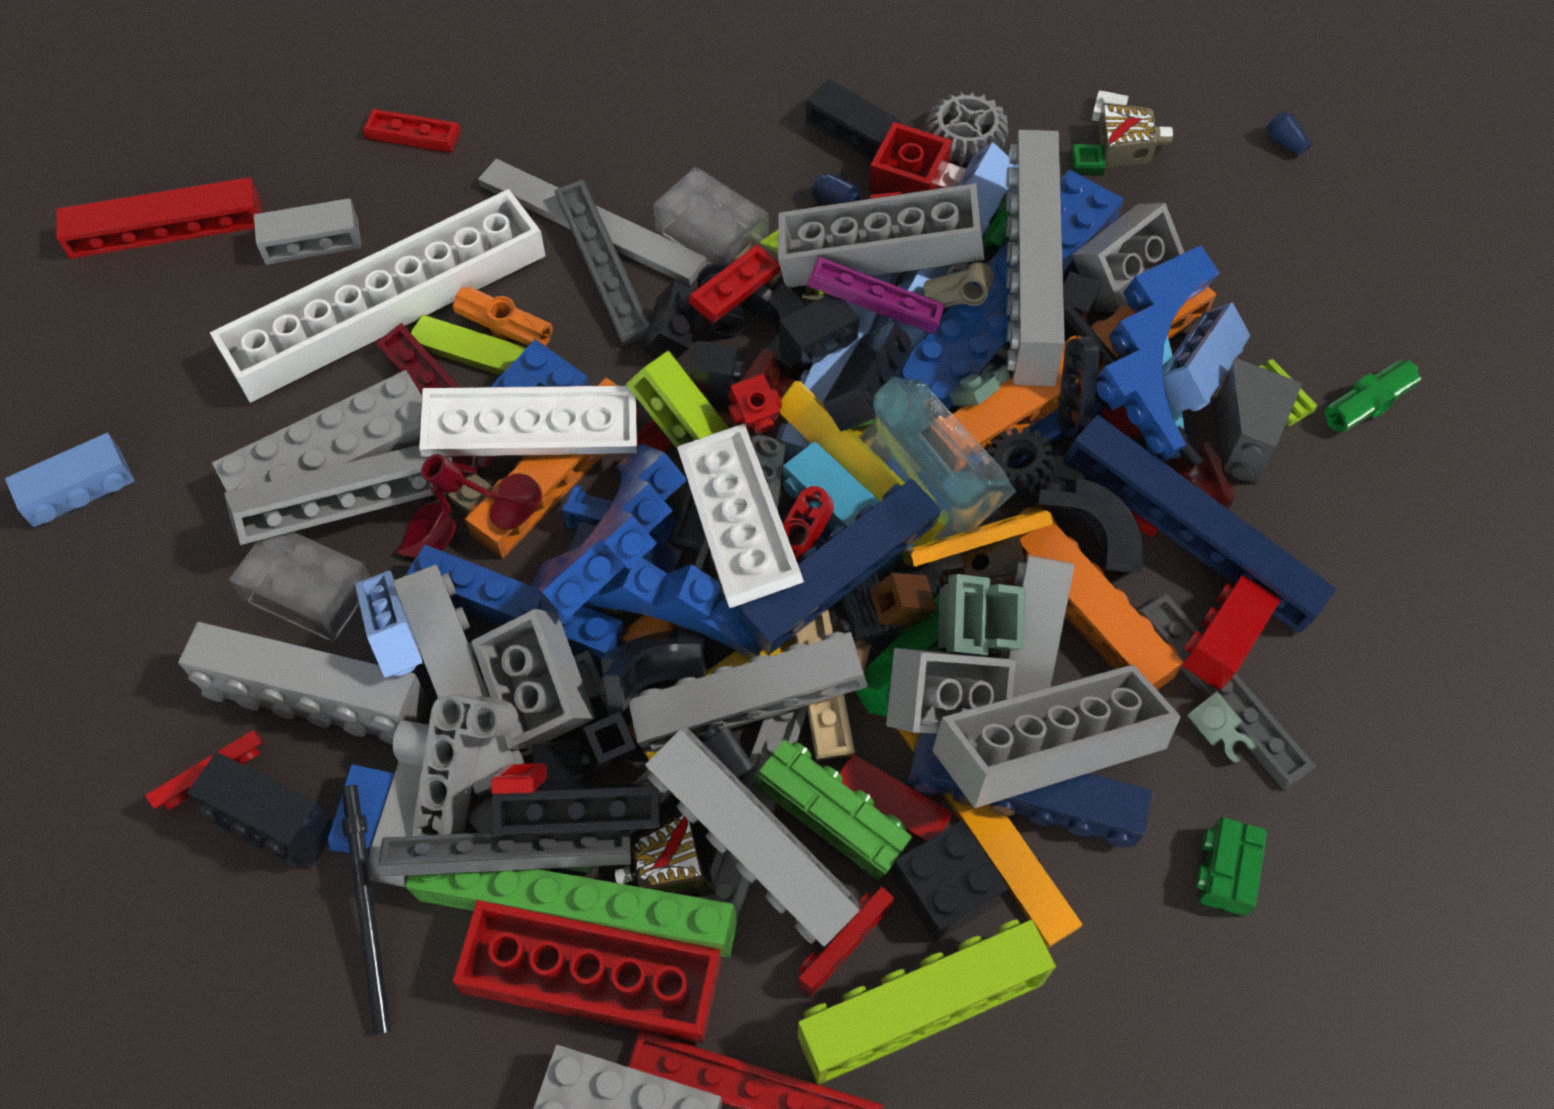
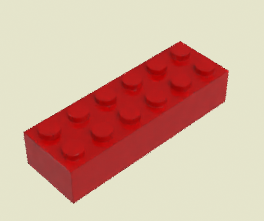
M477 900L452 983L462 994L704 1044L722 959L720 949Z

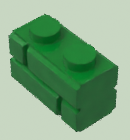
M1225 817L1219 818L1212 828L1207 827L1205 829L1201 850L1207 852L1205 865H1199L1194 884L1195 888L1201 889L1199 898L1201 904L1217 909L1222 908L1225 911L1242 916L1248 915L1256 907L1267 837L1266 829L1250 824L1244 825L1242 822Z

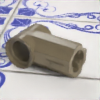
M981 262L973 263L965 271L926 280L923 285L924 297L944 304V308L962 303L971 306L980 305L986 300L995 279L994 272L987 264ZM971 281L977 282V283H979L981 286H980V287L975 286L974 284L971 283Z

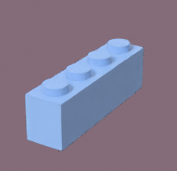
M391 570L355 583L366 635L385 678L391 675H405L414 670L416 665L423 663L417 642L393 584L394 578Z

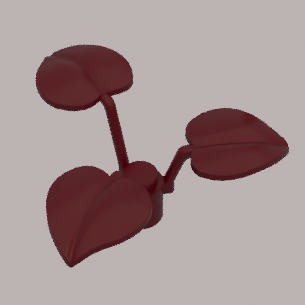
M433 454L423 463L421 475L433 485L431 492L438 497L440 503L432 502L425 504L416 512L408 526L404 541L396 552L402 556L416 559L424 544L442 551L450 543L456 530V522L448 516L451 512V506L443 492L454 493L465 485L495 500L490 509L492 523L500 529L511 530L522 525L535 512L542 498L541 487L530 476L516 473L505 477L500 484L498 494L493 493L466 479L464 476L470 473L476 474L478 467L490 465L496 456H453V462L440 454Z

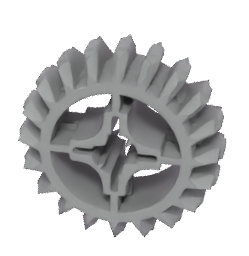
M960 91L957 97L948 94L945 100L939 99L936 106H932L925 125L926 132L952 140L949 163L957 161L960 167L964 163H970L976 153L992 142L1002 150L1009 131L1007 129V116L1003 113V107H996L995 100L986 101L985 94L981 97L974 96L973 91L970 95H964Z

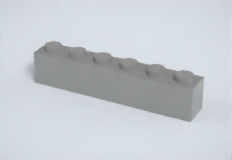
M420 445L226 492L224 496L231 524L240 545L435 495L431 492L433 485L421 475L422 465L428 457H421ZM443 456V457L449 459V460L452 462V459H451L450 456Z
M436 564L394 580L393 584L438 698L443 695L474 694L491 698L485 680L477 665L479 662L473 645L468 643L464 630L470 628L462 607L455 609L450 596L457 593L449 573L441 575ZM458 705L456 708L457 718H459L460 709ZM493 712L490 716V722L492 726H494L495 717ZM504 736L480 738L472 783L478 798L492 793L491 779L508 764L524 763L519 749H508Z
M835 632L824 636L822 641L806 645L800 643L786 648L785 652L777 655L753 657L747 664L734 668L732 666L719 667L713 670L711 675L698 679L694 677L683 678L677 681L675 686L669 688L644 690L638 694V697L630 701L629 707L637 743L646 753L659 751L683 728H688L698 738L715 725H718L721 731L726 727L731 729L868 687L851 632L845 634Z

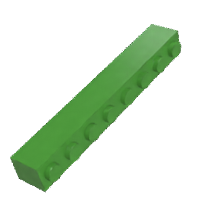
M540 869L409 875L405 886L422 902L474 911L477 900L716 948L720 949L721 957L730 958L738 923L737 912L734 904Z

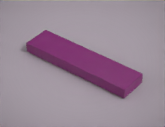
M822 257L817 258L807 284L808 287L934 335L944 309V304Z

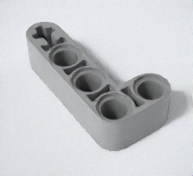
M474 694L443 695L434 702L430 716L412 836L464 834L480 738L507 736L516 729L518 713L511 703ZM457 705L460 709L459 718H457L456 715ZM492 712L495 717L494 726H492L490 722V716ZM451 745H452V748H453V757H452V758H451V755H450V746H451ZM444 785H445V787H446V789H447V795H446V797H445V795H444V793H443V787H444Z
M401 720L395 730L393 753L399 762L368 855L371 881L401 887L406 886L409 875L379 877L378 861L382 838L412 836L429 724Z

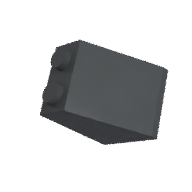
M1234 358L1215 400L1224 472L1233 475L1239 480L1257 484L1277 447L1302 383Z

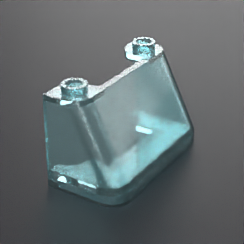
M892 377L879 389L873 402L875 437L879 445L907 479L910 480L912 478L942 509L939 517L947 527L956 532H967L975 529L1010 498L1016 490L1005 477L988 482L974 472L958 471L954 473L921 434L933 422L931 417L928 416L927 406L929 400L935 394L922 381Z

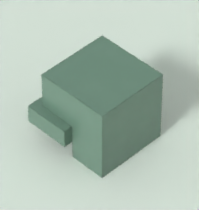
M962 574L950 575L948 586L941 587L939 590L938 648L946 649V653L986 656L992 653L1023 649L1025 587L1002 584L990 586V578Z

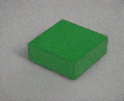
M1072 144L1070 155L1073 172L1079 175H1104L1103 145Z

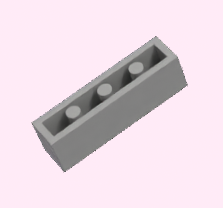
M1026 554L1025 562L1018 561L1014 583L1020 584V587H1025L1023 649L1000 652L1001 658L1016 660L1013 698L1051 687L1075 564L1071 562Z

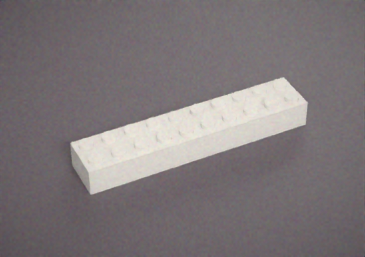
M510 189L232 321L210 332V335L251 403L384 337L400 323L406 326L418 320L421 315L426 316L454 302L456 294L461 287L466 288L469 286L478 290L545 257L541 231Z

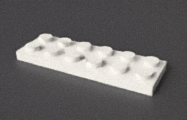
M627 386L423 388L419 450L421 457H430L433 454H440L442 456L637 453L636 397Z
M745 424L678 446L677 449L729 607L732 608L803 583L799 566Z

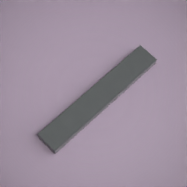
M584 179L554 190L622 346L624 347L646 338L649 321Z
M1165 593L1138 610V614L1149 619L1154 627V631L1165 643L1171 644L1177 650L1180 659L1184 662L1189 654L1184 647L1195 631L1199 630L1172 598ZM1181 666L1180 669L1206 699L1218 692L1243 720L1244 723L1236 731L1246 734L1254 740L1257 748L1255 750H1251L1248 746L1247 748L1283 790L1307 775L1317 766L1237 673L1219 691Z
M630 830L493 835V832L384 837L381 843L378 872L379 877L629 865L631 864Z

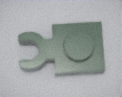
M1002 365L997 370H994L993 366H989L981 372V375L973 374L963 378L960 381V386L949 394L953 406L981 404L1000 389L999 385L1009 380L1011 376L1009 371L1006 370V365Z
M1218 692L1214 693L1187 715L1211 745L1215 746L1223 740L1226 755L1236 763L1241 761L1234 752V746L1238 742H1245L1251 750L1257 748L1252 738L1236 731L1244 722Z

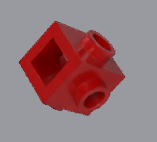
M764 373L730 387L728 398L731 405L728 406L731 419L736 426L745 424L747 432L754 431L755 434L764 433L775 426L774 423L777 422L780 414L779 409H782V403L776 389H770Z

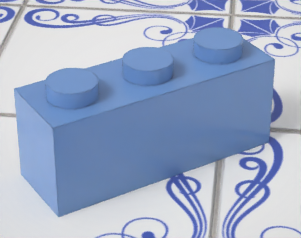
M108 432L5 478L18 511L33 528L42 523L50 522L64 513L83 507L99 497L118 491L124 486L135 482L121 450Z

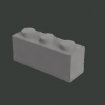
M351 198L254 214L256 245L266 265L362 248L359 221Z

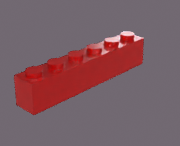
M249 177L57 208L56 238L69 259L254 229V214L262 213L261 198L252 178Z

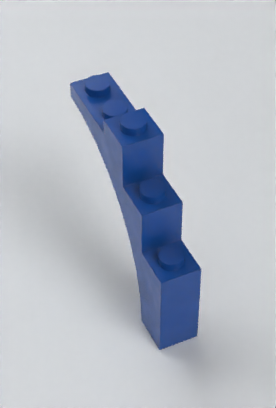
M1201 245L1134 277L1123 294L1129 307L1136 314L1121 320L1108 336L1114 351L1122 359L1105 366L1097 376L1096 389L1100 398L1107 402L1111 410L1122 405L1125 407L1129 420L1138 427L1146 439L1148 449L1162 462L1173 458L1186 445L1173 420L1165 395L1162 372L1164 344L1172 320L1179 309L1188 300L1206 290L1220 273Z
M641 443L637 447V453H630L616 466L621 472V483L610 508L579 549L539 588L566 619L573 615L624 567L629 570L657 544L649 535V532L673 511L665 500L687 481L685 476L664 452Z
M579 547L543 562L532 586L539 589L565 564ZM641 558L629 570L624 567L582 605L584 607L624 610L672 622L727 645L749 659L759 656L762 650L739 623L741 605L730 608L725 594L719 591L721 583L692 564L673 572L665 573L644 558Z

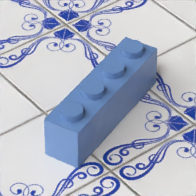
M1233 302L1204 312L1162 370L1165 394L1176 413L1187 409L1196 411L1209 404L1211 396L1222 384L1221 381L1229 371L1234 358L1242 353L1244 345L1251 336Z

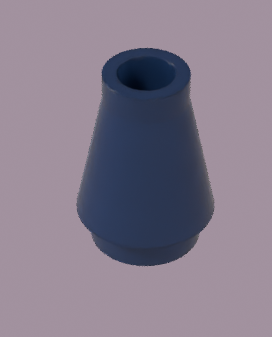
M1286 111L1278 114L1266 128L1270 132V138L1294 152L1298 157L1303 155L1313 144L1304 133L1294 114L1289 115Z

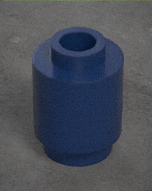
M825 173L820 174L812 188V196L817 198V202L824 206L860 201L861 195L858 194L859 188L857 185L832 173L828 175Z

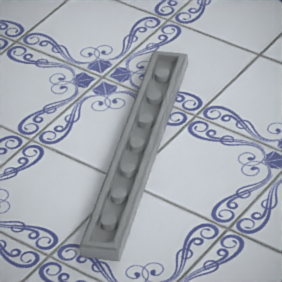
M495 159L478 178L480 187L495 194L510 189L522 207L570 229L554 192L558 187L498 159ZM596 206L617 252L688 286L693 283L698 273L707 265L705 256Z

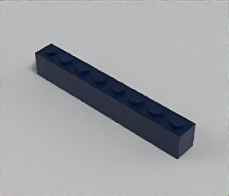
M1098 414L1074 440L1064 457L1065 461L1095 483L1113 492L1127 507L1231 584L1235 585L1240 577L1244 575L1280 598L1281 601L1274 610L1273 615L1299 634L1318 617L1336 591V588L1325 581L1320 575L1314 573L1291 554L1277 546L1261 532L1255 530L1231 510L1218 503L1202 489L1192 484L1172 467L1159 460L1143 446L1133 441Z

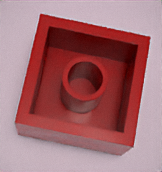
M893 122L870 165L868 191L875 194L892 192L908 194L937 189L938 183L949 163L952 140Z

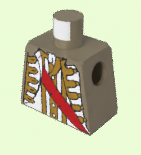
M1103 103L1098 122L1100 145H1103L1105 168L1147 164L1152 161L1156 146L1171 145L1173 139L1172 127H1156L1154 111L1152 109Z

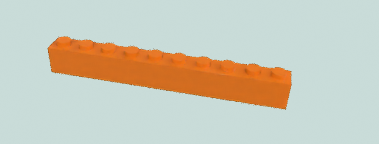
M1210 287L1188 300L1179 309L1172 320L1168 339L1196 323L1204 312L1210 310L1216 297V293ZM1127 305L1119 307L1108 319L1104 321L1098 320L1091 325L1093 331L1118 360L1122 359V357L1114 351L1108 336L1121 320L1136 314ZM1072 336L1065 342L1055 386L1013 384L1012 375L1009 380L999 385L1000 389L981 404L960 406L954 414L947 418L941 417L931 425L927 448L952 476L987 455L988 448H993L992 441L995 438L1001 442V433L1006 432L1010 436L1012 435L1011 429L1018 428V433H1022L1023 428H1029L1059 408L1065 347L1069 340L1081 338L1080 336ZM1100 360L1098 366V375L1105 367V365ZM1076 380V390L1080 396L1081 386L1079 381Z

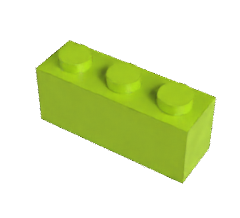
M669 351L648 364L626 383L627 387L676 449L678 446L729 429Z

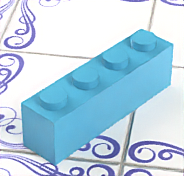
M815 441L783 465V487L792 498L797 499L800 493L810 486L821 487L832 497L834 510L826 524L831 529V532L842 525L847 528L856 521L855 517L863 508L870 504L875 507L880 503L874 495ZM820 500L817 502L811 501L809 504L811 509L822 506ZM901 552L876 573L880 577L884 575L885 568L895 566L904 558L903 553Z

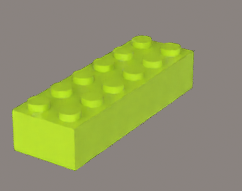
M1018 919L1009 921L995 930L997 935L982 941L980 936H975L958 945L959 951L952 955L944 957L942 952L936 953L922 960L919 963L920 969L906 974L904 969L897 970L881 979L883 985L869 991H867L865 986H861L842 996L844 1002L828 1008L827 1004L823 1003L803 1013L805 1019L798 1022L797 1038L816 1084L822 1085L1043 986L1056 968V965L1033 920L1022 924L1019 923Z

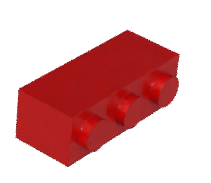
M1244 575L1240 577L1234 586L1227 583L1215 600V602L1220 604L1218 610L1212 606L1199 624L1205 628L1203 633L1196 630L1184 647L1189 654L1182 666L1221 691L1238 671L1281 599Z

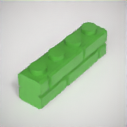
M784 739L760 769L752 784L879 881L888 872L912 837L905 831L906 825L896 816L891 814L885 816L874 808L875 803L873 799L863 791L855 790L853 792L842 783V776L836 770L829 766L822 768L811 760V753L803 745L797 742L790 744Z

